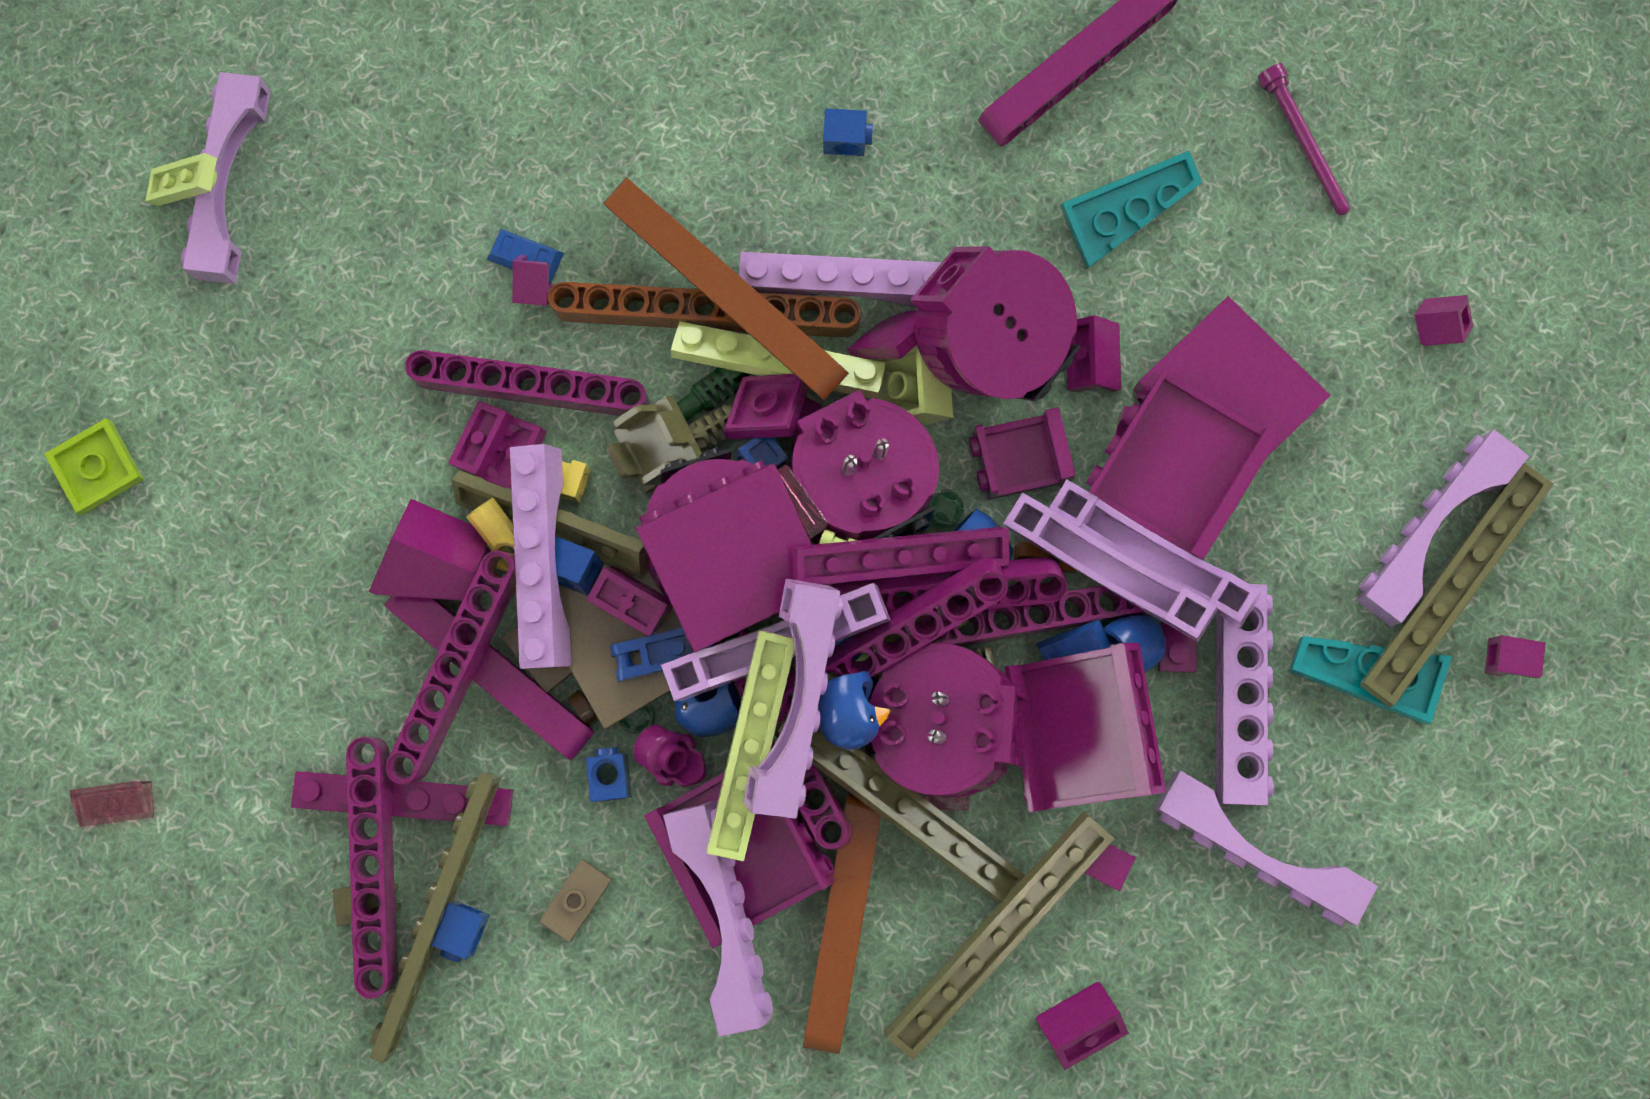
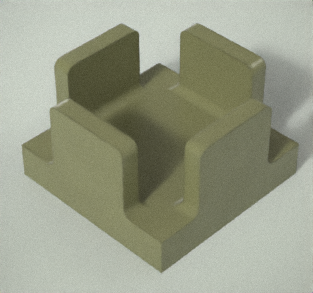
M665 396L652 405H636L612 422L616 429L614 433L619 443L611 444L607 447V451L620 477L637 478L644 493L656 490L657 486L660 485V470L664 469L668 463L678 459H685L686 462L700 458L702 454L673 396Z

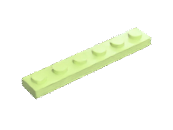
M679 321L671 347V358L758 376L793 374L750 335ZM825 351L849 373L834 391L852 394L860 390L866 398H879L886 363Z
M758 630L708 840L707 854L744 861L755 817V814L751 813L743 804L750 766L758 767L771 750L795 649L793 637Z

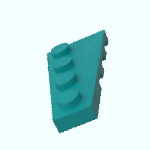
M1186 151L1063 202L1060 205L1086 268L1088 269L1199 186L1202 180L1190 151Z
M1302 636L1299 638L1288 672L1428 725L1432 723L1452 656L1430 655L1392 707H1387L1359 685L1385 647L1374 645L1362 646L1345 641Z

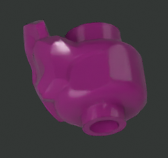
M656 724L643 730L637 737L633 751L634 759L656 778L659 785L672 786L676 782L681 787L693 786L702 782L707 774L704 756L701 752L695 750L697 744L690 734L669 731Z

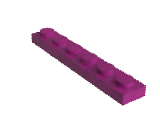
M1005 527L792 547L793 580L822 585L959 571L983 558L993 559L1001 566L1009 565V529Z
M295 771L291 808L348 812L347 775ZM368 780L363 786V794L370 801L376 795V787L373 782ZM391 781L392 816L455 822L460 812L465 813L470 800L466 798L468 785L420 781L399 785ZM497 789L484 824L510 826L514 789Z

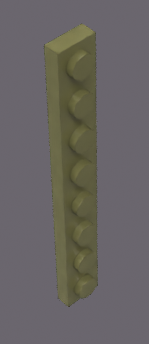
M1525 462L1510 482L1499 491L1359 685L1387 707H1392L1396 704L1554 483Z
M790 708L775 730L774 735L777 738L780 736ZM819 730L816 733L813 732L810 747L813 749L812 764L995 903L999 905L1024 878L1025 874L920 794L892 780L874 759L859 748L855 750L838 748L828 742Z
M491 772L481 773L478 778L474 777L468 786L466 798L470 800L465 813H459L454 822L452 833L456 834L453 844L451 848L447 847L440 858L438 867L442 869L439 880L431 884L426 894L425 903L429 905L424 918L419 917L412 930L411 938L415 939L411 952H406L400 961L397 973L401 974L397 988L392 987L384 1003V1009L388 1011L383 1023L379 1022L372 1033L370 1044L374 1045L369 1058L384 1063L394 1055L436 949V947L431 945L448 903L455 900L502 779L499 775Z
M1084 811L884 1030L886 1038L914 1060L1115 838Z

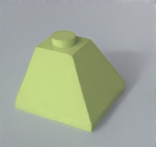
M917 345L902 359H869L886 363L878 399L903 408L912 414L922 425H929L953 418L952 389L940 382L931 373L923 361Z

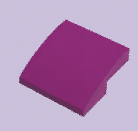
M478 401L448 464L473 476H479L498 486L512 489L510 447L542 444L547 431L540 426L516 418L507 411Z

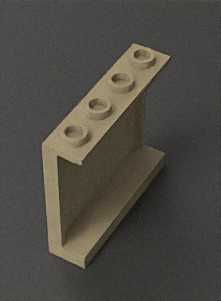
M604 563L603 568L611 567V565ZM648 568L641 577L621 570L663 594L652 580ZM564 586L559 588L564 614L570 628L572 666H569L604 729H613L621 724L623 719L671 692L664 672L642 676L629 681L617 682L615 671L618 670L616 657L611 655L610 645L647 635L586 600L588 596ZM673 608L669 613L665 614L661 621L663 625L653 634L682 628ZM640 651L630 654L633 666L642 664Z

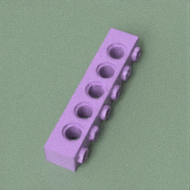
M1250 584L1260 590V597L1248 615L1252 620L1250 631L1242 630L1238 625L1216 613V798L1219 804L1261 806L1268 805V798L1273 796V779L1271 776H1268V761H1272L1273 742L1271 739H1268V725H1271L1273 721L1272 703H1268V688H1271L1273 684V670L1271 666H1268V652L1272 650L1273 634L1271 630H1267V616L1272 614L1273 599L1271 594H1267V585ZM1240 649L1247 650L1252 656V664L1249 668L1243 667L1238 662L1237 654ZM1240 685L1247 686L1252 692V700L1249 704L1242 703L1238 698L1237 691ZM1241 721L1247 722L1252 728V736L1248 741H1244L1238 735L1237 728ZM1243 757L1252 764V773L1248 778L1242 777L1237 769L1238 762Z

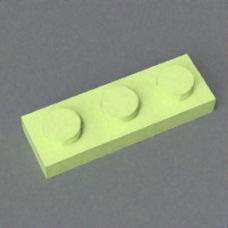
M202 153L151 169L145 201L160 206L211 192L217 180V172L215 170L217 158Z

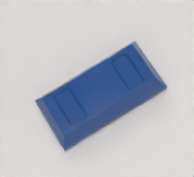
M500 228L487 260L512 270L513 260L519 255H527L528 261L546 262L549 264V284H551L564 253Z
M1099 619L1036 643L1044 660L1110 648L1111 646Z

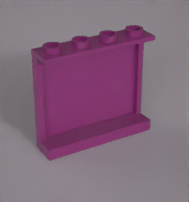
M1229 296L1146 373L1133 388V391L1136 393L1135 399L1141 405L1147 396V393L1143 392L1142 389L1152 373L1160 375L1165 367L1169 368L1168 374L1260 428L1265 429L1269 427L1281 434L1268 456L1331 396Z
M1165 367L1160 375L1152 373L1142 389L1143 392L1147 393L1141 406L1136 403L1133 404L1123 422L1128 424L1122 437L1117 434L1114 435L1104 451L1110 455L1103 468L1096 465L1085 483L1091 486L1088 492L1097 496L1118 512L1177 547L1204 560L1281 434L1269 427L1262 429L1168 374L1170 369Z
M762 460L741 469L744 476L730 481L729 477L725 476L708 484L707 486L710 490L708 493L696 498L694 492H691L673 501L676 508L663 514L657 508L638 517L641 524L635 526L634 529L642 541L686 634L685 637L694 652L780 612L785 580H793L792 547L812 545L774 463L764 466Z
M1121 643L1111 645L1110 648L1024 665L1004 666L1006 676L1013 686L1027 693L1021 768L1024 780L1022 792L1024 800L1028 804L1029 812L1166 792L1140 643Z
M725 772L670 803L644 815L712 949L722 944L719 919L712 899L693 870L672 852L663 815L715 800L718 803ZM799 811L797 818L755 814L744 861L735 860L733 868L736 880L742 884L745 894V900L742 903L745 916L751 920L753 926L817 891L827 888L835 882L833 877L834 868L830 859L825 854L821 855L814 842L816 840L806 820L803 821Z

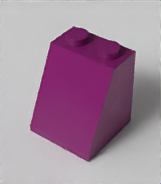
M410 499L390 540L369 592L375 595L463 600L482 559L491 552V549L486 547L487 543L473 525Z

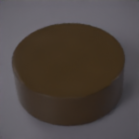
M577 690L568 697L573 709L588 727L599 720L581 690Z

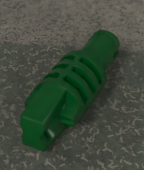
M719 367L711 371L692 385V388H690L691 393L677 402L685 420L688 421L703 409L707 412L720 405L738 392L742 377H748L751 374Z

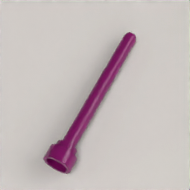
M1283 63L1267 68L1257 77L1263 90H1268L1270 94L1275 95L1335 211L1339 215H1346L1350 210V206L1287 88L1289 84L1287 78L1289 75Z

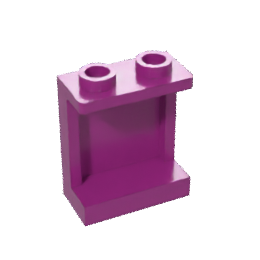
M1059 407L1045 410L1041 416L985 428H983L982 424L976 425L973 431L974 436L969 437L972 457H979L982 469L977 471L979 488L981 492L987 491L989 500L1061 485L1066 480L1072 482L1076 476Z

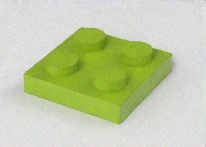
M107 418L44 453L75 513L79 515L88 513L144 480L115 425Z

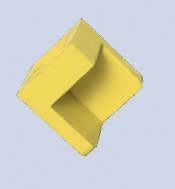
M572 460L570 464L562 461L563 488L560 498L581 503L591 470L586 463Z

